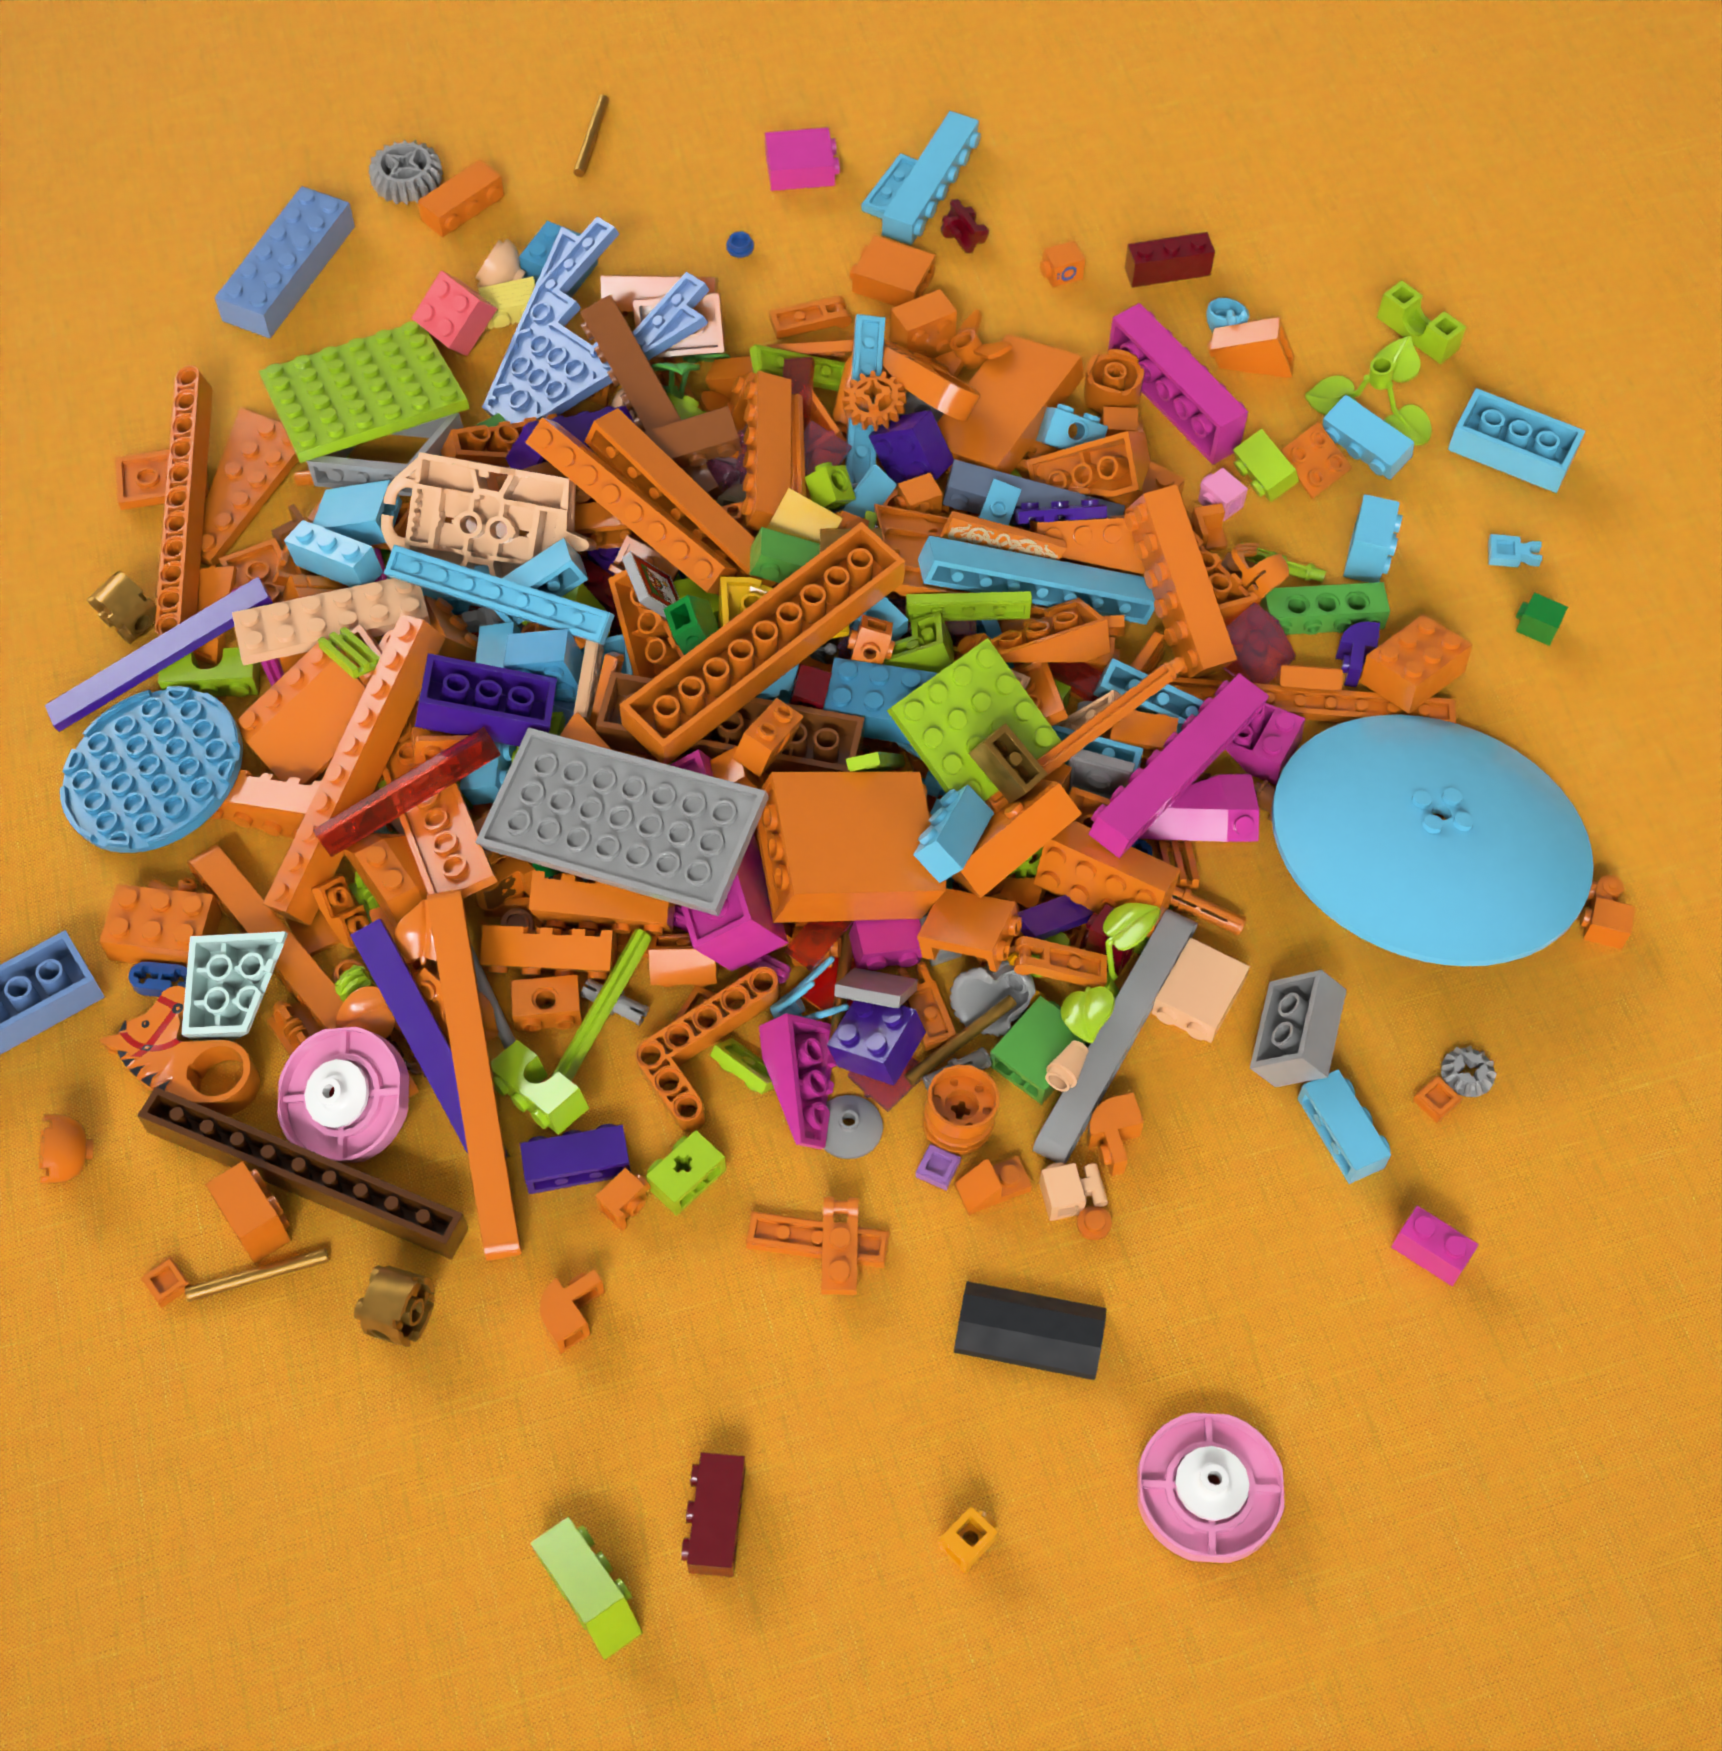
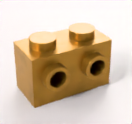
M1006 723L968 753L1010 804L1025 795L1048 774Z

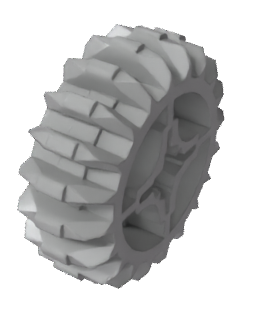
M404 140L403 143L397 144L394 141L392 146L384 145L383 151L377 150L376 156L371 158L369 165L371 185L378 196L384 197L386 202L393 200L397 205L402 201L407 205L410 201H415L418 204L419 199L441 185L443 175L441 161L434 152V149L428 148L426 143L419 145L416 140L412 143H407Z

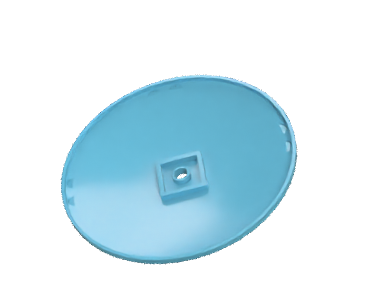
M1378 715L1343 722L1315 735L1303 744L1284 767L1275 788L1272 801L1274 838L1283 862L1297 885L1316 906L1339 925L1358 937L1401 956L1452 966H1488L1524 958L1544 949L1562 936L1577 919L1588 898L1593 879V855L1589 836L1572 802L1549 775L1531 760L1503 742L1466 726L1441 719L1413 715ZM1433 814L1443 815L1447 820H1442L1439 816Z

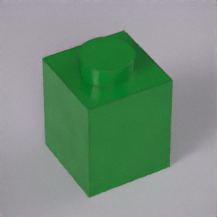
M1534 592L1529 603L1523 601L1515 617L1520 620L1516 632L1550 646L1562 623L1568 606Z

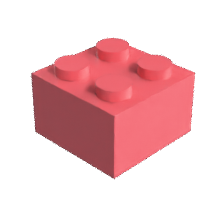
M441 270L411 319L448 348L468 356L497 308L460 279Z

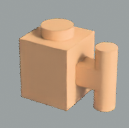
M1062 1162L1054 1163L1041 1171L1039 1185L1050 1221L1079 1215L1085 1209L1086 1196L1092 1195L1095 1207H1102L1108 1204L1096 1163L1088 1164L1084 1167L1086 1174L1084 1179H1080L1075 1163L1068 1165Z

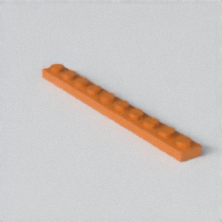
M1177 677L1169 685L1205 701L1208 697L1212 699L1216 697L1215 693L1224 681ZM1253 683L1269 695L1266 701L1267 704L1304 717L1305 720L1343 723L1378 715H1413L1441 719L1456 724L1455 699L1431 697L1411 713H1407L1384 697L1372 692L1331 691Z

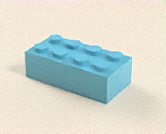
M1476 388L1455 427L1448 450L1557 493L1577 453L1585 430Z

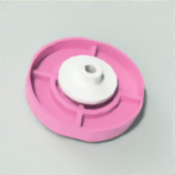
M358 1027L324 1029L310 1036L289 1057L279 1079L278 1119L289 1142L339 1163L364 1162L376 1156L393 1141L406 1119L409 1102V1074L405 1062L397 1049L388 1040L378 1034Z
M1189 1413L1171 1420L1161 1427L1150 1439L1137 1468L1138 1507L1145 1524L1156 1539L1166 1548L1190 1561L1231 1563L1249 1556L1268 1540L1276 1528L1285 1506L1283 1468L1275 1450L1254 1427L1231 1415Z

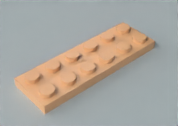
M395 578L232 612L243 666L308 652L318 643L319 638L325 637L329 640L330 633L335 632L339 635L341 634L340 629L343 627L352 631L360 624L372 637L385 635L390 630H394L400 615L423 619L430 624L421 587Z

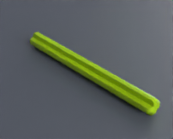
M638 928L634 930L552 1076L559 1071L570 1081L574 1078L652 940V937L646 931Z

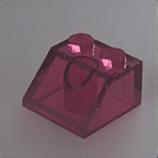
M1255 602L1226 627L1237 660L1223 669L1234 678L1240 673L1252 683L1268 684L1277 676L1281 665H1289L1296 658V654L1279 621Z

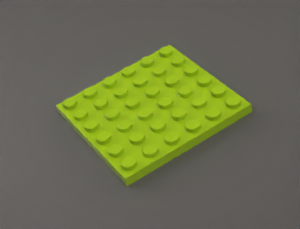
M415 321L407 322L401 327L392 330L378 331L375 335L363 339L355 338L347 344L337 347H326L318 353L300 355L286 363L271 364L266 369L259 371L266 391L300 463L470 409L465 394L430 334Z

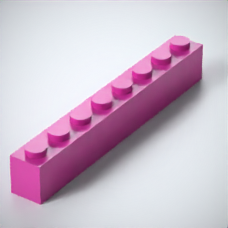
M1240 673L1231 682L1225 680L1217 689L1216 697L1214 699L1208 697L1200 706L1199 714L1197 716L1191 714L1183 723L1182 731L1179 734L1173 732L1164 743V749L1162 751L1156 749L1145 764L1147 767L1144 770L1140 767L1137 768L1127 782L1129 785L1126 788L1122 785L1119 786L1109 800L1111 803L1108 806L1104 804L1099 806L1091 817L1094 824L1088 835L1120 858L1258 716L1269 697L1268 694Z

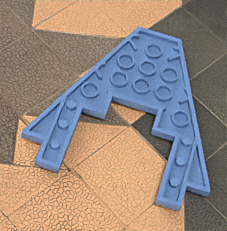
M597 216L579 237L564 227L560 229L483 403L482 408L490 416L500 413L511 424L523 422L525 418L536 417L538 420L542 419V417L546 418L549 414L557 413L558 416L612 383L607 371L611 370L608 362L602 364L594 350L598 346L597 342L591 345L565 328L566 324L581 309L574 299L566 295L567 292L619 235L614 226ZM688 272L678 280L633 331L648 360L708 323L705 317L693 308L707 294L709 288L703 281Z

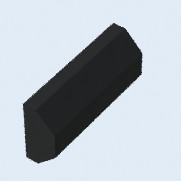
M967 1281L954 1353L1095 1380L1105 1328L1106 1308Z

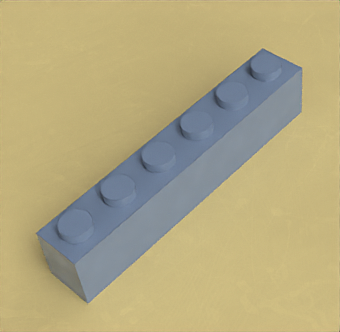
M954 459L947 479L942 505L980 515L993 479L1022 489L1015 508H1021V503L1039 502V507H1051V501L1068 500L1069 506L1081 505V500L1098 498ZM1099 499V504L1107 506V516L1124 515V505ZM1013 512L1010 524L1030 528V520L1028 524H1018L1014 521Z

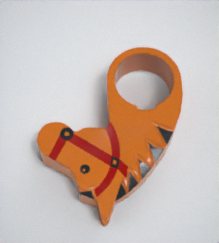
M884 339L882 365L890 375L896 376L897 382L902 383L905 389L920 400L946 415L966 422L981 394L967 383L948 373L950 368L942 362Z
M182 986L167 988L147 1013L131 1021L125 1020L118 1034L103 1037L99 1040L109 1053L120 1057L132 1075L149 1091L152 1092L155 1087H158L225 1116L245 1109L254 1100L260 1087L259 1070L244 1048L239 1044L228 1040L190 1041L189 1038L182 1035L186 989ZM229 1060L243 1063L242 1077L230 1091L217 1096H207L199 1092L202 1082L199 1080L216 1064Z

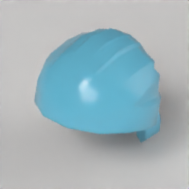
M1217 298L1208 305L1206 312L1207 323L1213 333L1214 328L1247 323L1249 311L1236 300Z

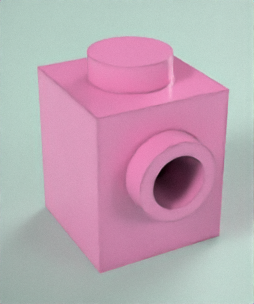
M1221 468L1214 474H1208L1202 480L1198 501L1202 506L1222 503L1225 510L1224 522L1244 507L1248 488L1224 468Z

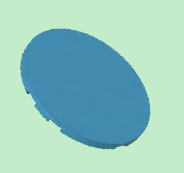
M168 686L166 690L155 692L146 690L130 696L115 704L95 719L82 733L84 737L76 749H71L62 771L65 775L63 786L60 788L61 805L72 827L85 840L101 849L120 853H136L169 845L190 834L207 821L218 810L232 790L238 777L243 757V742L239 726L228 709L217 698L209 693L194 691L190 687Z

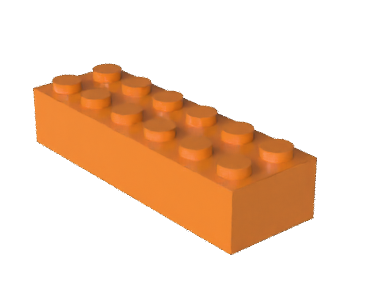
M1175 484L1142 494L1125 510L1124 519L1127 529L1132 531L1135 540L1134 549L1136 556L1139 560H1142L1145 569V583L1149 589H1152L1155 598V612L1164 624L1165 641L1172 648L1174 657H1178L1185 666V669L1179 672L1178 675H1181L1182 678L1196 679L1216 673L1237 660L1178 486Z

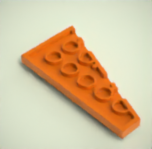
M240 407L205 501L200 562L209 566H216L220 562L219 558L227 553L299 461L281 422Z

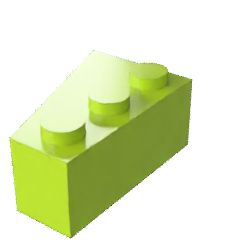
M567 1517L530 1543L554 1584L579 1618L580 1624L592 1637L604 1660L642 1634L627 1603L632 1598L629 1590L620 1578L616 1581L612 1580L609 1573L613 1571V1568L601 1551L595 1555L590 1547L595 1543L583 1525L576 1528L571 1519Z

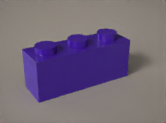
M604 1124L595 1130L584 1132L571 1130L563 1133L562 1136L551 1138L537 1136L529 1139L528 1142L520 1143L525 1182L529 1194L611 1180L624 1168L631 1172L623 1125Z

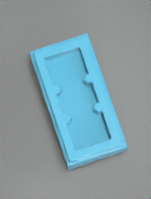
M993 479L979 518L1009 525L1022 489Z

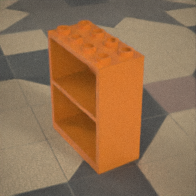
M771 772L763 784L761 790L766 791L769 798L756 826L773 923L922 919L945 892L946 880L939 883L913 855L920 844L918 841L919 836L931 825L929 819L932 816L928 811L926 802L927 788L922 783L920 772Z

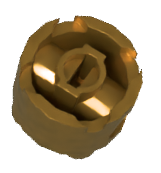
M117 571L86 599L99 612L97 615L110 628L114 625L118 629V634L128 644H131L155 622V603L150 598L147 599L142 594L143 591L120 571Z
M377 1265L370 1274V1285L364 1298H360L356 1303L354 1317L360 1320L364 1334L409 1347L411 1346L409 1340L416 1342L429 1322L434 1303L428 1301V1293L435 1295L434 1284L428 1277L392 1266L382 1267Z

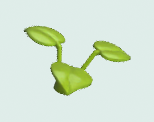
M1410 336L1392 342L1376 354L1371 361L1369 374L1364 375L1363 382L1356 391H1354L1353 382L1348 378L1331 376L1323 379L1314 388L1305 393L1308 403L1316 411L1326 416L1345 394L1356 401L1355 397L1361 395L1368 383L1377 390L1386 388L1393 414L1386 417L1384 421L1414 441V445H1423L1429 442L1431 438V423L1423 409L1413 404H1407L1398 410L1395 403L1392 380L1399 383L1407 382L1415 378L1420 371V358Z
M1127 903L1118 906L1107 916L1103 924L1104 933L1110 937L1105 943L1108 963L1106 985L1094 988L1086 986L1085 992L1075 991L1066 997L1061 1006L1062 1020L1068 1029L1080 1039L1093 1044L1099 1030L1114 1010L1115 999L1120 990L1114 983L1118 976L1114 969L1113 944L1121 951L1138 945L1156 924L1161 914L1159 907L1142 903ZM1063 932L1044 939L1045 941L1066 946L1071 944L1069 938ZM1031 954V957L1039 959V955ZM1031 974V976H1032V977H1035V978H1036V977H1043V976H1040V975Z

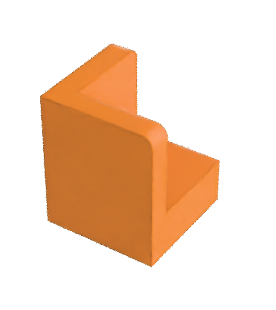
M1222 503L1193 507L1191 517L1193 523L1192 530L1204 541L1202 546L1208 552L1227 548L1228 543L1222 529L1225 515Z

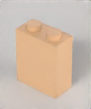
M1190 937L1155 998L1152 1014L1165 1024H1174L1186 1030L1195 1039H1204L1212 1043L1245 983L1250 966Z

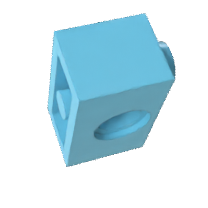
M1058 404L1057 408H1046L1036 441L1063 450L1105 438L1108 426L1100 424L1101 418L1084 413L1083 417L1073 414L1074 408ZM1075 423L1077 434L1071 439L1068 429L1071 424Z

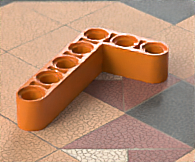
M758 967L643 1041L637 1047L635 1058L641 1074L677 1126L683 1131L694 1132L699 1130L704 1125L706 1114L700 1097L678 1067L778 1001L780 997L779 981L776 972L771 968ZM761 983L772 984V987L766 991L756 989ZM734 1001L744 1002L741 1008H729V1005ZM706 1019L716 1020V1023L711 1027L701 1026V1023ZM676 1038H688V1041L682 1046L673 1045ZM649 1056H660L659 1061L655 1064L648 1065L644 1063ZM669 1081H676L679 1083L678 1086L671 1091H666L662 1089L663 1086ZM694 1107L697 1109L696 1113L691 1117L681 1116V1112L685 1108Z

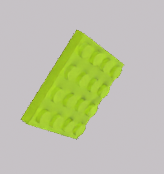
M988 638L887 710L945 793L952 789L958 791L969 785L983 801H986L999 790L968 753L991 733L1006 723L1036 760L1061 742V739Z

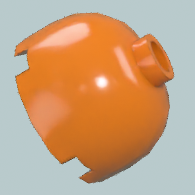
M43 1114L42 1122H49V1127L41 1130L39 1169L46 1168V1176H40L39 1183H65L76 1178L82 1172L85 1160H92L94 1142L93 1139L86 1138L85 1128L78 1120L67 1115Z

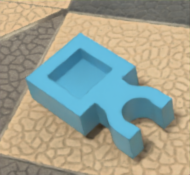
M1491 534L1488 540V565L1518 568L1520 562H1524L1527 565L1539 567L1542 555H1535L1533 553H1539L1542 543L1540 541L1521 543V537Z

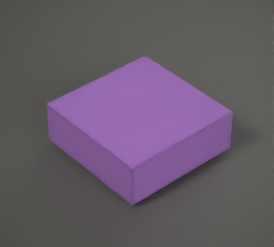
M930 1144L916 1171L915 1177L947 1191L961 1162V1157Z

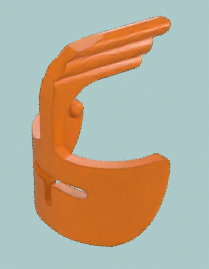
M1258 543L1237 544L1232 550V558L1243 573L1241 585L1249 593L1253 591L1260 598L1257 604L1258 607L1261 600L1289 576V568L1281 554L1272 555L1249 568L1245 558L1256 556L1259 545ZM1263 571H1266L1263 575H1261V576L1255 581L1256 585H1255V584H1252L1251 586H1249L1250 583H1251L1259 574H1261Z

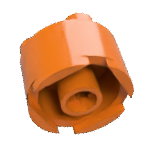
M1110 349L1108 353L1100 356V352L1095 354L1087 365L1084 385L1086 407L1101 414L1103 413V406L1135 408L1140 401L1144 378V369L1139 365L1138 358L1132 353L1120 349Z

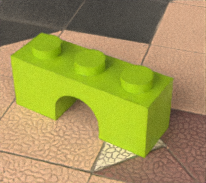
M1401 280L1383 294L1377 318L1402 337L1410 336L1413 345L1441 365L1459 350L1466 326L1445 311L1433 321L1428 319L1421 309L1423 295Z
M239 647L223 648L222 660L217 666L211 669H200L193 652L159 671L158 683L161 690H166L168 686L190 687L194 691L209 693L213 697L259 695L261 664L258 662L243 666Z
M516 1040L491 1061L495 1090L502 1096L505 1094L511 1096L510 1098L514 1105L522 1112L528 1110L535 1122L543 1129L548 1126L560 1135L589 1109L580 1088L559 1071L547 1081L542 1082L548 1075L538 1055L519 1040Z

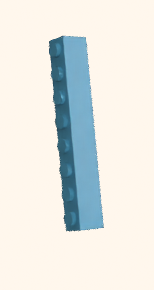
M928 536L918 557L924 584L973 593L1031 591L1032 604L1048 607L1080 598L1102 616L1124 615L1125 621L1145 625L1155 610V598L1152 589L1147 587L1144 577L934 536Z

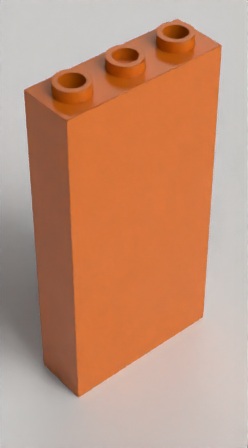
M1007 334L1001 342L1008 341L1012 344L1013 348L998 358L987 359L968 383L981 395L967 421H961L943 414L937 424L953 459L1011 474L1036 441L1046 408H1057L1058 404L1063 405L1084 378L1082 355ZM952 465L946 470L947 472H950Z

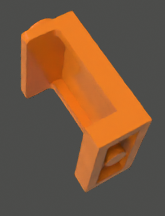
M946 888L945 892L933 904L917 935L922 958L935 960L941 949L984 958L988 961L990 971L997 972L1002 961H1006L1009 956L1010 944L1014 936H1018L1021 931L1022 918L1018 916L1016 902L988 896L980 898L972 893Z

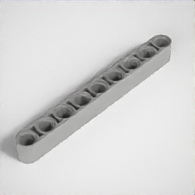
M1170 909L1165 911L1117 995L1111 1016L1099 1030L1093 1044L1090 1043L1088 1047L1089 1053L1086 1056L1076 1086L1066 1092H1062L1032 1149L1034 1152L1055 1163H1067L1090 1122L1094 1110L1100 1104L1152 1011L1155 998L1190 937H1193L1198 925L1197 922Z

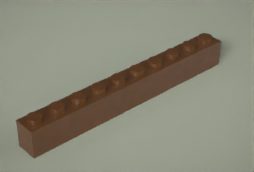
M158 1087L154 1088L137 1115L146 1131L152 1135L231 1168L243 1161L249 1172L256 1168L262 1179L267 1183L449 1259H453L468 1231L463 1213Z

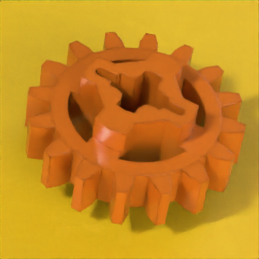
M873 370L870 373V377H866L861 373L858 382L851 379V388H844L845 397L842 398L845 416L846 418H851L852 425L854 426L861 423L862 430H866L869 425H872L874 431H877L878 426L881 424L887 429L889 428L888 421L898 422V413H905L904 404H907L903 384H897L896 376L887 379L885 371L880 376H876Z

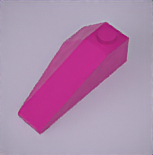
M1217 774L1208 777L1209 779L1191 784L1139 839L1221 842L1258 841L1259 806L1252 775Z
M786 1013L759 1025L762 1058L796 1145L823 1149L826 1146L830 1111L827 1108L828 1094L833 1093L834 1083L830 1081L831 1070L837 1066L827 1047L831 1024Z

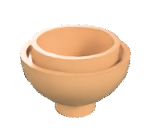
M507 238L504 243L498 240L475 277L479 280L477 285L479 288L523 278L526 271L520 268L519 253L515 245Z

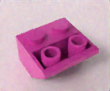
M1265 703L1258 716L1225 750L1247 774H1251L1253 777L1264 781L1267 779L1269 783L1277 785L1284 767L1294 755L1302 740L1305 718Z

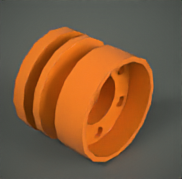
M954 1065L944 1068L935 1075L928 1088L923 1112V1129L927 1139L934 1146L955 1155H967L977 1152L982 1148L992 1134L999 1108V1091L994 1080L985 1071L971 1065Z

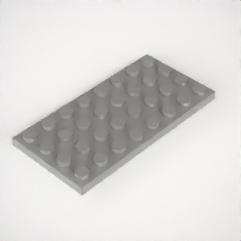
M528 728L475 843L482 846L485 850L719 916L769 796L766 791Z

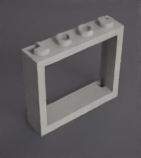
M451 414L391 434L429 438L408 464L346 458L357 445L309 460L307 464L314 485L318 487L339 488L384 480L392 482L399 473L418 457L419 452L441 456V449L450 431L463 428L460 414ZM404 488L398 495L411 496L412 488Z

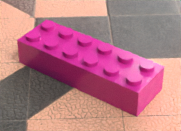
M1140 303L1114 316L1108 350H1124L1138 358L1139 365L1144 369L1141 392L1212 465L1233 454V449L1240 445L1248 415L1245 406L1238 402L1228 392L1227 388L1222 383H1219L1209 373L1208 369L1201 365L1191 355L1190 351L1173 337L1171 331L1165 329L1156 320L1153 313L1147 311Z

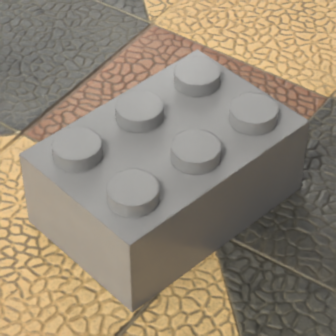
M1323 970L1270 981L1250 1069L1274 1087L1328 1078L1347 989Z

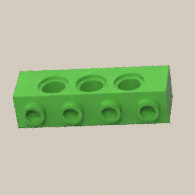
M1384 582L1274 588L1260 603L1265 636H1286L1289 634L1314 635L1325 632L1344 633L1350 626L1360 622L1380 623V629H1384L1390 614Z

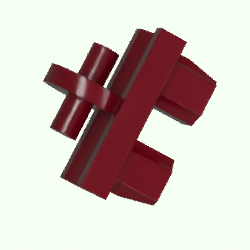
M953 199L950 202L949 213L942 218L941 233L945 238L954 237L965 253H973L976 244L985 243L989 230L985 224H976V212L972 207H964L958 199Z

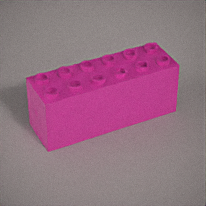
M699 749L670 764L674 767L713 777L710 765L711 758ZM753 834L719 916L681 906L693 949L731 971L789 943L783 923H773L762 857Z

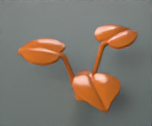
M424 899L400 920L394 934L395 944L403 956L409 959L420 958L421 966L413 973L414 979L425 967L434 975L437 973V970L429 966L427 958L435 961L437 959L427 899ZM365 986L352 992L343 1002L337 1014L336 1028L358 1027L387 1038L391 1034L396 1020L377 986ZM479 991L486 1038L489 1041L498 1035L499 1030L491 1002Z

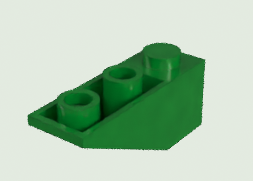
M686 595L663 609L672 636L684 655L719 630L710 602L707 599Z

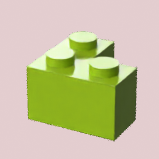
M941 611L911 620L912 636L895 641L890 660L884 659L883 663L889 666L935 673L941 672L954 662L953 641Z

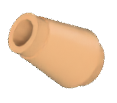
M1072 1041L1047 1066L1045 1078L1054 1089L1066 1092L1076 1086L1086 1056L1089 1053L1088 1048L1083 1043Z

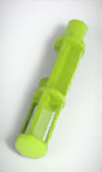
M1257 548L1256 556L1246 558L1252 559L1249 561L1257 564L1277 553ZM1282 555L1288 565L1289 575L1305 579L1306 581L1313 579L1323 582L1326 574L1325 570L1316 568L1312 563L1304 566L1288 561L1287 557Z

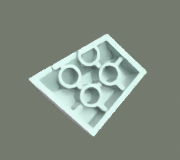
M266 932L190 936L182 1035L193 1041H234L248 1034L288 933Z

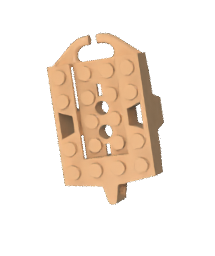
M419 452L418 457L392 480L387 487L383 503L396 505L399 492L404 488H412L406 537H400L395 532L393 527L394 516L381 514V531L391 551L393 546L397 545L470 569H474L476 564L486 565L489 568L490 575L503 578L563 538L576 552L593 551L596 548L595 540L575 532L576 484L569 478ZM490 472L508 475L500 491L488 489L486 477H490ZM471 516L477 521V529L473 533H470L466 527L467 519ZM446 517L454 518L451 523L445 522ZM501 521L507 526V534L504 538H500L496 533V526ZM520 530L529 531L526 535L527 537L519 536Z

